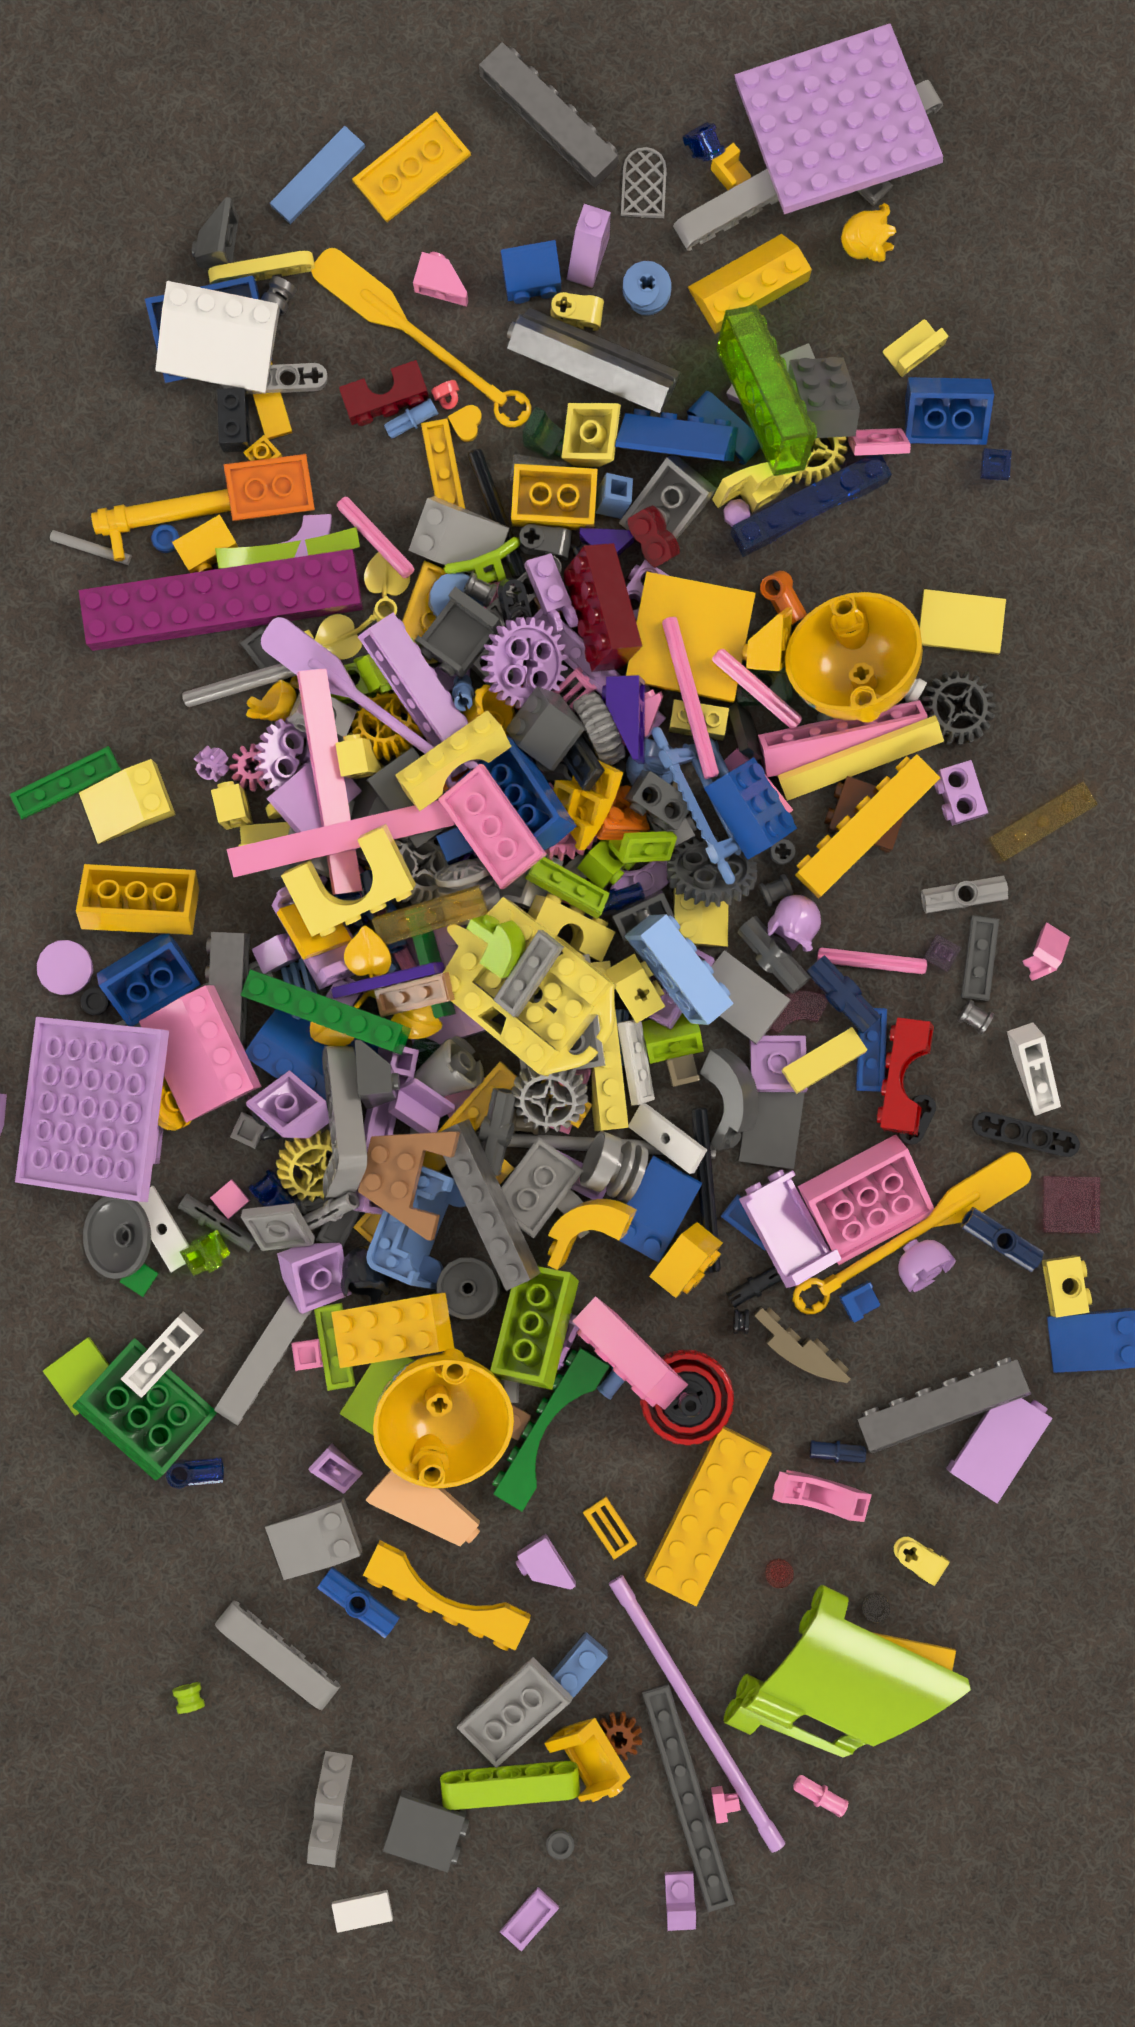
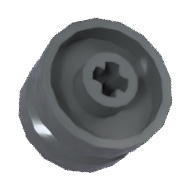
M473 1257L459 1258L450 1262L441 1271L437 1281V1294L446 1293L450 1315L460 1319H477L489 1314L497 1306L502 1294L501 1279L496 1269L488 1262ZM466 1283L473 1285V1291L470 1294L466 1293L467 1289L464 1287Z

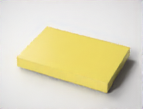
M924 589L919 622L922 646L999 655L1006 599Z

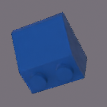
M555 240L501 250L502 271L508 301L514 300L515 303H525L530 300V297L541 295V298L548 299L554 297L557 292H561V277Z

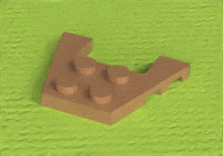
M460 1132L372 1136L367 1152V1167L360 1182L358 1192L426 1240H434L440 1215L414 1208L413 1202L426 1151L450 1158L454 1157Z

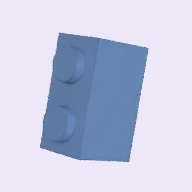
M585 1632L550 1675L574 1698L608 1658L607 1650Z

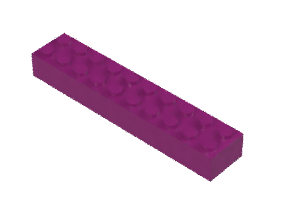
M353 549L78 590L86 645L92 651L267 625L277 617L294 621L363 610L357 564Z

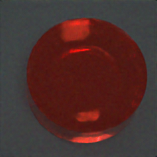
M777 1558L767 1564L765 1577L771 1586L784 1588L793 1580L794 1572L788 1561Z

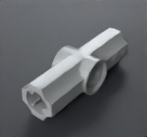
M1004 876L963 881L957 884L921 890V901L925 914L1008 899V886ZM960 888H966L970 891L971 898L968 902L962 901L959 898L958 891Z

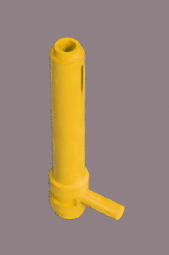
M224 489L128 507L123 504L114 506V509L111 510L101 508L97 509V512L91 513V518L96 535H110L114 561L119 562L125 560L121 533L130 532L131 528L231 511L228 490Z

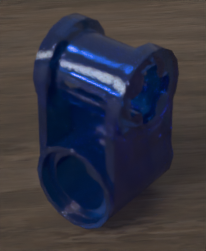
M706 122L683 135L684 145H688L693 153L691 155L692 158L709 161L726 151L716 135L715 130L717 127L715 123Z
M270 1168L261 1180L255 1185L251 1184L248 1187L263 1207L295 1203L288 1191L283 1188L281 1180Z

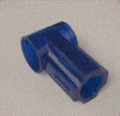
M221 1457L176 1460L167 1470V1482L170 1486L178 1489L192 1485L223 1483V1459ZM177 1467L184 1468L188 1474L187 1479H176L173 1474L174 1469Z

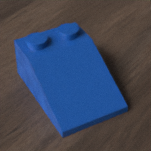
M653 1156L646 1167L638 1190L632 1199L626 1203L637 1209L627 1234L619 1241L659 1262L699 1191L702 1182Z
M1122 1308L1057 1318L1053 1316L1047 1317L1054 1373L1135 1368V1309Z

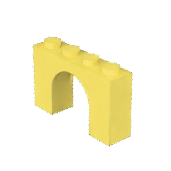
M387 824L375 828L357 839L373 874L370 891L359 899L342 900L330 894L324 887L311 859L286 870L281 875L311 936L318 933L321 937L334 932L336 930L335 926L342 922H345L346 925L352 924L361 919L360 914L368 910L371 913L378 912L387 906L385 902L394 898L398 902L412 895L411 890L414 889L416 883Z

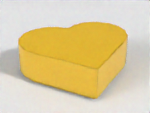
M468 405L449 415L448 420L462 441L471 442L478 435L477 426L482 420V415L478 407Z

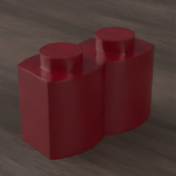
M649 506L627 519L631 534L641 543L643 555L651 566L656 568L680 554L676 538L670 531L666 530L665 519L655 506Z

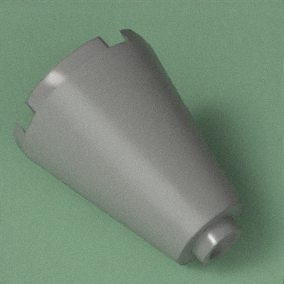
M454 1036L445 1040L418 1068L414 1078L445 1097L476 1088L483 1082L484 1071L481 1061L476 1062L472 1056L475 1053L473 1047L466 1040Z

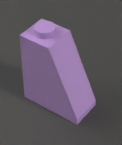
M587 204L583 205L575 229L567 280L593 288L610 237L611 212Z

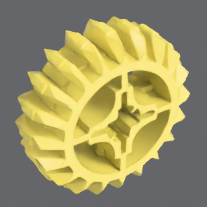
M791 415L788 419L789 424L782 423L780 426L782 432H776L775 439L778 442L773 444V450L777 451L774 454V460H794L788 449V445L792 446L793 450L800 454L801 461H804L806 466L815 459L821 461L823 459L828 460L820 466L807 467L804 471L798 473L795 478L796 484H799L801 477L806 478V486H810L812 478H814L817 485L821 484L822 476L829 481L832 478L831 472L837 474L840 470L839 465L844 464L845 458L843 454H846L847 447L842 444L845 443L846 437H829L828 440L832 450L827 449L828 446L824 445L820 438H815L813 451L805 458L807 445L811 443L812 438L801 439L800 435H797V437L793 436L799 430L795 417Z
M326 1129L322 1134L319 1130L310 1138H294V1142L285 1140L286 1149L279 1150L281 1159L276 1160L277 1168H279L277 1175L281 1179L283 1188H288V1192L292 1196L297 1194L301 1201L307 1195L311 1202L314 1201L316 1196H319L324 1201L323 1176L329 1163L326 1160L327 1150L332 1152L330 1130ZM294 1165L299 1166L300 1170H302L303 1176L301 1179L293 1174Z

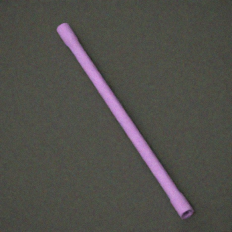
M623 1575L618 1576L609 1582V1586L634 1622L757 1825L758 1831L772 1853L780 1850L785 1845V1841L774 1823L768 1818L638 1604L636 1596Z

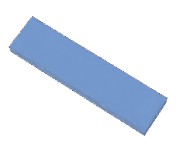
M344 126L270 202L271 207L291 224L365 148V144Z

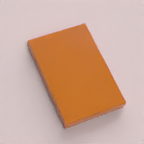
M306 454L224 464L232 521L315 510Z

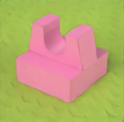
M722 1786L711 1787L716 1822H728L727 1813L740 1810L737 1792L724 1794Z

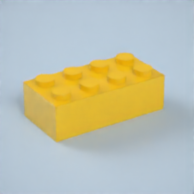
M84 864L76 907V914L81 929L193 935L199 894L196 870Z
M446 1293L331 1312L340 1368L442 1352L454 1348Z

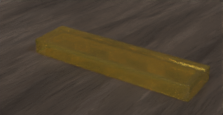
M1083 781L990 837L989 840L1004 862L1098 804Z
M480 885L373 917L372 923L376 934L388 945L486 915L489 909Z

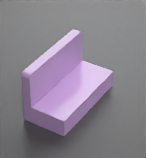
M414 1078L400 1085V1090H395L396 1099L390 1101L388 1112L417 1132L430 1133L437 1132L440 1117L453 1112L455 1105Z

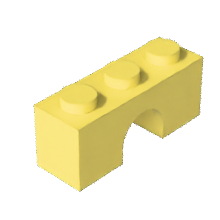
M547 893L546 897L536 895L527 914L556 936L563 926L569 924L573 931L570 946L580 954H589L590 959L602 962L615 934V931L607 928L608 922L600 918L596 919L595 917L591 920L585 917V912L577 907L570 905L567 908L561 905L563 900L550 893Z

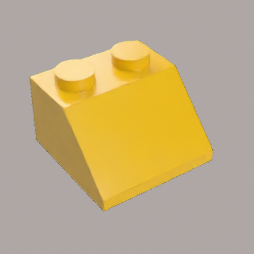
M793 607L785 608L750 638L748 644H744L743 660L747 661V669L780 671L785 667L786 648L791 637Z

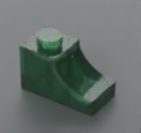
M535 407L522 430L523 446L552 462L556 455L559 457L562 455L565 430L554 424L547 416L546 411Z

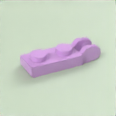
M552 554L527 560L524 567L542 611L547 616L550 625L554 627V632L556 633L563 629L558 612L562 610L569 627L578 626L575 609L571 605V600Z

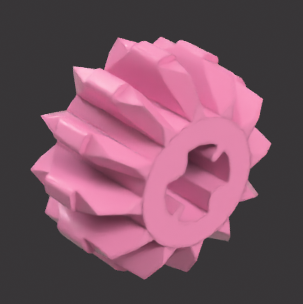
M251 744L250 752L244 746L240 747L243 755L241 757L237 754L232 755V758L238 764L229 765L230 770L237 771L232 775V779L234 781L241 780L239 785L243 789L249 784L252 792L256 791L257 783H259L262 789L266 788V783L259 781V778L264 775L263 771L252 773L249 770L251 762H254L256 765L258 762L259 765L261 764V761L254 759L255 755L261 753V751L257 752L255 744Z

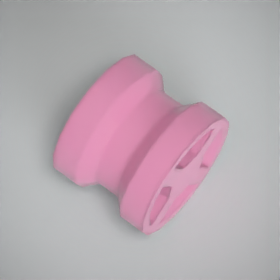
M1036 956L1022 961L1024 966L1028 967L1031 972L1029 975L1031 981L1057 970Z

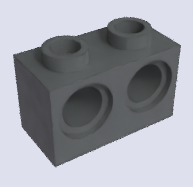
M642 770L624 798L631 803L630 808L642 816L646 813L653 818L652 823L663 831L667 829L678 830L689 812L687 802L682 798V792L651 771ZM646 787L652 793L651 799L648 802H645L642 798V792ZM668 803H671L674 807V813L668 818L665 815V807Z

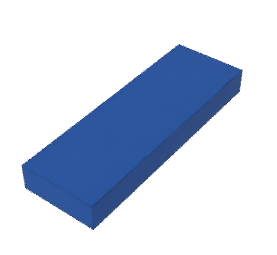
M873 1008L881 1017L864 1033L858 1030V1036L867 1048V1052L857 1058L856 1091L881 1092L882 1083L885 1079L887 1009Z

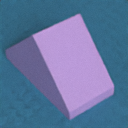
M333 1444L309 1467L311 1473L343 1494L363 1474Z

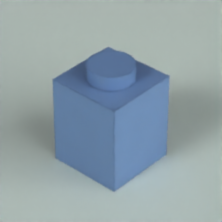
M606 473L597 488L595 513L621 519L632 503L633 478Z

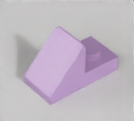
M693 1871L665 1872L668 1931L696 1929Z

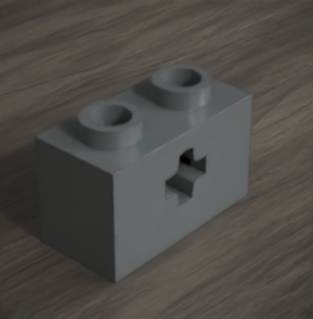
M661 890L611 913L624 942L627 941L625 935L649 915L667 914V916L670 915L675 918Z

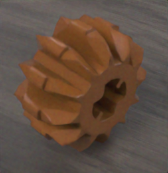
M624 1711L620 1713V1719H616L615 1713L610 1712L611 1722L605 1718L600 1719V1724L603 1727L602 1730L617 1755H622L623 1761H627V1752L636 1755L637 1749L634 1745H642V1738L638 1736L642 1733L641 1726H634L636 1723L634 1716L630 1717L626 1722V1712ZM616 1732H622L623 1738H621V1742H616L613 1734L616 1736Z

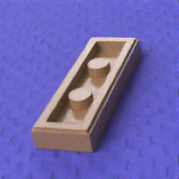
M449 972L374 990L380 1017L455 1000Z

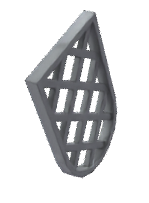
M648 147L637 148L625 159L622 170L621 216L664 218L667 169L663 156L655 149ZM648 151L649 153L645 156L642 152ZM638 153L643 159L635 165L630 158ZM653 154L660 158V161L655 166L648 159ZM645 161L651 167L646 174L638 168ZM628 162L633 168H631L626 173V166ZM661 164H663L664 175L657 169ZM636 170L641 178L634 183L628 176ZM655 171L660 179L653 184L647 177ZM625 179L632 185V186H631L628 190H626V191H625ZM643 180L651 186L644 193L638 187ZM662 181L663 193L657 188ZM633 189L641 195L635 201L628 196ZM652 190L659 195L654 202L646 196ZM624 197H625V198L627 199V201L631 204V205H629L625 210H624ZM643 198L649 204L644 211L636 205ZM661 200L662 212L656 206V204L659 203ZM634 207L639 213L628 211H630ZM653 208L657 213H647V212L650 211V210Z

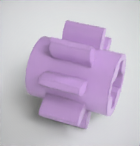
M206 746L194 758L198 762L195 770L205 780L213 779L217 782L230 770L225 765L229 758L220 748L211 749L209 746Z

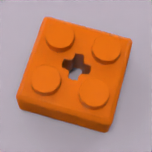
M619 786L609 813L596 834L598 839L622 840L624 833L647 832V830H650L646 820V813L644 816L636 813L630 808L631 803L624 799L631 786Z

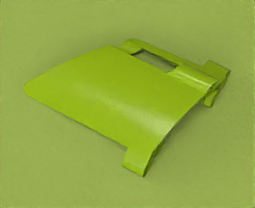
M820 1585L813 1596L811 1610L804 1614L800 1622L799 1633L803 1635L765 1682L748 1674L742 1677L737 1688L736 1698L731 1700L727 1706L723 1721L725 1724L749 1735L760 1725H763L840 1757L852 1755L857 1748L863 1745L876 1746L908 1731L941 1712L971 1689L968 1678L845 1620L849 1601L848 1597L831 1588ZM808 1715L846 1734L831 1743L792 1724L799 1717Z

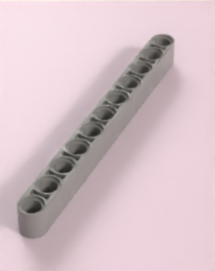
M924 80L915 85L926 114L932 111L935 113L939 111L943 103L931 82ZM768 169L687 213L674 223L673 227L687 251L693 250L691 247L698 243L703 244L716 237L715 234L721 230L725 232L739 224L740 219L746 216L749 218L763 210L762 207L769 203L773 205L779 201Z

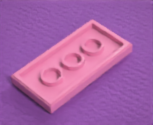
M484 764L476 766L438 798L500 889H505L547 855Z

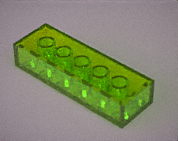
M757 305L726 310L716 350L774 476L805 470L808 458L811 456L814 439L817 437L816 425L810 421L806 404L797 393L796 383L789 376L786 361L777 350L776 340L767 329L766 319L763 315L761 316Z

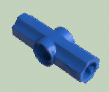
M331 1567L317 1587L345 1608L349 1616L358 1618L384 1638L387 1637L400 1616L371 1596L367 1589L359 1587L334 1567ZM360 1596L365 1600L366 1606L356 1608L352 1605L351 1599Z

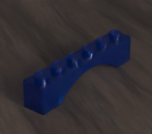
M882 454L869 455L732 526L730 534L742 557H745L772 543L809 519L842 503L862 497L887 484L892 473Z

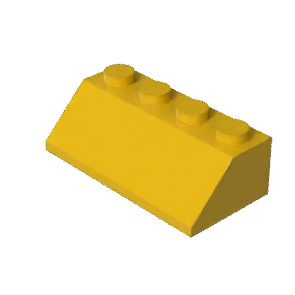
M780 234L688 286V289L716 334L809 281L812 269L800 248L786 236Z

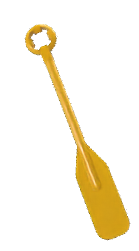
M336 248L326 249L314 262L315 269H312L311 272L313 278L320 285L367 321L402 330L492 400L494 402L495 417L502 425L515 428L522 426L531 415V404L524 393L518 390H509L502 393L407 320L393 292ZM509 396H516L515 400L521 405L526 404V411L521 412L517 417V421H510V418L504 413H499V406L502 407Z
M1009 1152L950 1188L925 1220L836 1275L832 1274L824 1280L809 1278L800 1283L793 1291L795 1307L804 1314L821 1312L830 1301V1293L840 1288L841 1284L931 1228L962 1223L963 1217L972 1207L984 1212L1021 1189L1031 1179V1171L1025 1159L1017 1152ZM811 1284H818L820 1292L824 1295L822 1303L818 1301L812 1305V1309L805 1308L806 1304L803 1302L802 1297H799L801 1291L811 1288Z

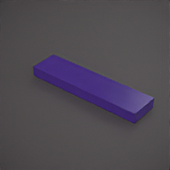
M442 962L429 963L336 986L331 989L333 999L348 997L444 972L445 967Z

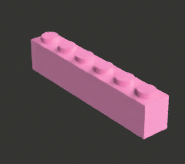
M918 700L895 705L886 712H882L876 720L869 723L859 720L832 719L797 726L793 729L788 728L758 735V740L763 756L761 759L762 766L767 777L778 776L927 718V714L921 701Z

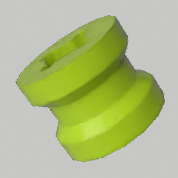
M200 1682L182 1685L172 1690L173 1696L178 1701L176 1706L178 1714L196 1711L205 1706L204 1699L200 1697L199 1693L201 1690Z

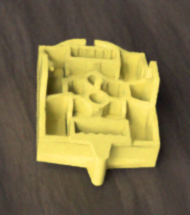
M502 897L486 915L495 917L499 924L511 920L514 921L524 935L526 949L538 930H544L564 946L563 954L557 957L519 1017H513L493 1000L508 977L500 978L480 964L488 943L463 927L454 923L448 925L447 932L458 945L457 950L443 972H449L452 992L455 998L451 1002L538 1074L548 1077L549 1074L578 1068L589 1063L598 1054V1051L591 1046H588L579 1055H573L569 1051L596 1015L602 1021L601 1030L596 1038L604 1044L608 1041L614 1027V990L617 985L587 962L582 954L563 939L547 930L515 903ZM539 990H542V999L539 1002L535 1003L534 995H536L539 992ZM555 1007L557 1011L553 1013L550 1009ZM502 1013L506 1017L504 1027L491 1019Z

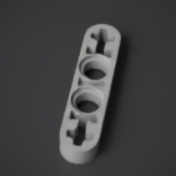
M318 363L270 365L266 393L322 390L327 384V371ZM286 371L294 373L296 376L295 382L292 385L282 384L280 381L282 373ZM299 371H303V377L312 376V371H318V375L323 376V378H319L318 383H313L311 378H304V385H300ZM222 385V388H223V389H224V388H235V387H230V386ZM246 390L247 394H262L260 392Z

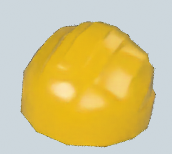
M278 680L268 690L262 700L253 696L248 699L247 705L251 709H248L246 716L260 720L278 721L282 719L285 721L289 717L297 699L295 689L289 683Z

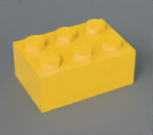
M514 464L512 526L524 527L528 524H535L547 527H562L569 530L594 528L598 469Z

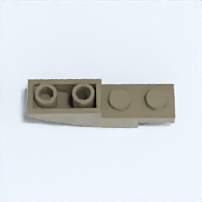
M760 1306L753 1313L772 1333L765 1342L787 1361L818 1377L848 1383L851 1380L846 1375L849 1369L838 1358L832 1361L826 1355L829 1349L818 1338L814 1342L807 1338L800 1345L798 1341L801 1337L790 1327L784 1330L777 1323L781 1318L770 1307L764 1310Z

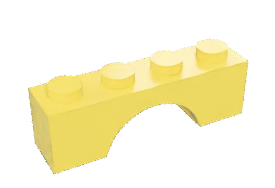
M487 710L398 772L395 776L405 794L417 809L421 811L443 795L446 779L459 765L474 759H481L489 763L511 748V745L502 726Z

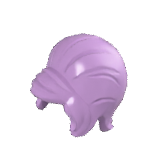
M787 896L780 901L774 915L768 922V935L771 936L773 933H776L783 937L792 951L799 944H802L803 951H811L813 949L811 941L821 925L820 911L816 904L806 896Z

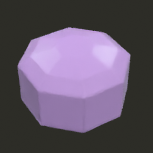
M741 499L730 500L723 510L724 521L733 528L743 527L750 519L749 505Z

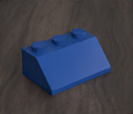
M908 377L905 397V435L909 442L987 445L994 399L991 380Z
M165 933L158 935L97 973L99 987L125 1023L132 1027L142 1019L201 985L179 945L171 934Z

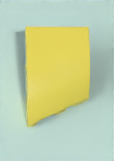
M782 460L747 467L722 479L712 500L717 508L740 495L753 513L779 496L793 482L792 477L804 471L807 466L804 461Z

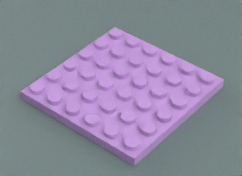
M891 24L735 74V82L784 214L943 163V154Z
M36 1017L15 1182L148 1202L169 1030Z

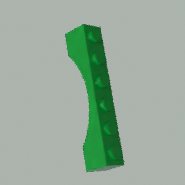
M251 969L240 995L400 1055L403 1053L411 1028Z
M581 1346L578 1351L572 1349L564 1363L568 1365V1368L563 1375L558 1373L555 1377L553 1393L549 1399L545 1397L542 1399L535 1411L539 1414L534 1424L530 1421L528 1422L521 1434L525 1438L520 1448L517 1446L513 1447L507 1458L510 1465L505 1472L500 1470L492 1483L496 1487L493 1494L523 1512L537 1488L536 1455L546 1427L554 1416L569 1402L583 1394L594 1391L609 1368L608 1362H605Z

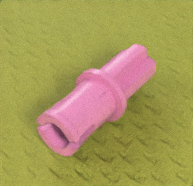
M799 1775L793 1784L794 1790L812 1800L814 1806H822L839 1818L845 1814L848 1808V1801L846 1799L844 1800L829 1791L826 1785L820 1786L803 1775Z

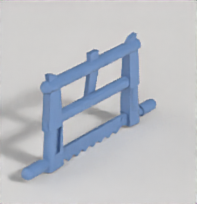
M654 727L651 730V734L659 750H661L659 758L665 769L669 768L673 773V781L678 784V791L682 792V798L687 802V809L692 812V819L696 821L697 829L701 830V838L707 842L706 852L710 861L718 864L717 867L725 883L733 884L735 876L725 858L734 853L740 855L742 850L711 801L729 837L727 840L717 842L679 766L692 762L704 788L713 783L711 779H705L703 776L695 744H684L683 748L669 749V743L662 729ZM710 738L721 778L729 773V770L719 752L717 740L714 742Z

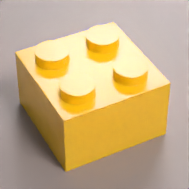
M696 1222L679 1236L649 1277L675 1298L683 1292L688 1294L704 1278V1272L708 1267H711L720 1257L721 1253L718 1249L723 1242Z

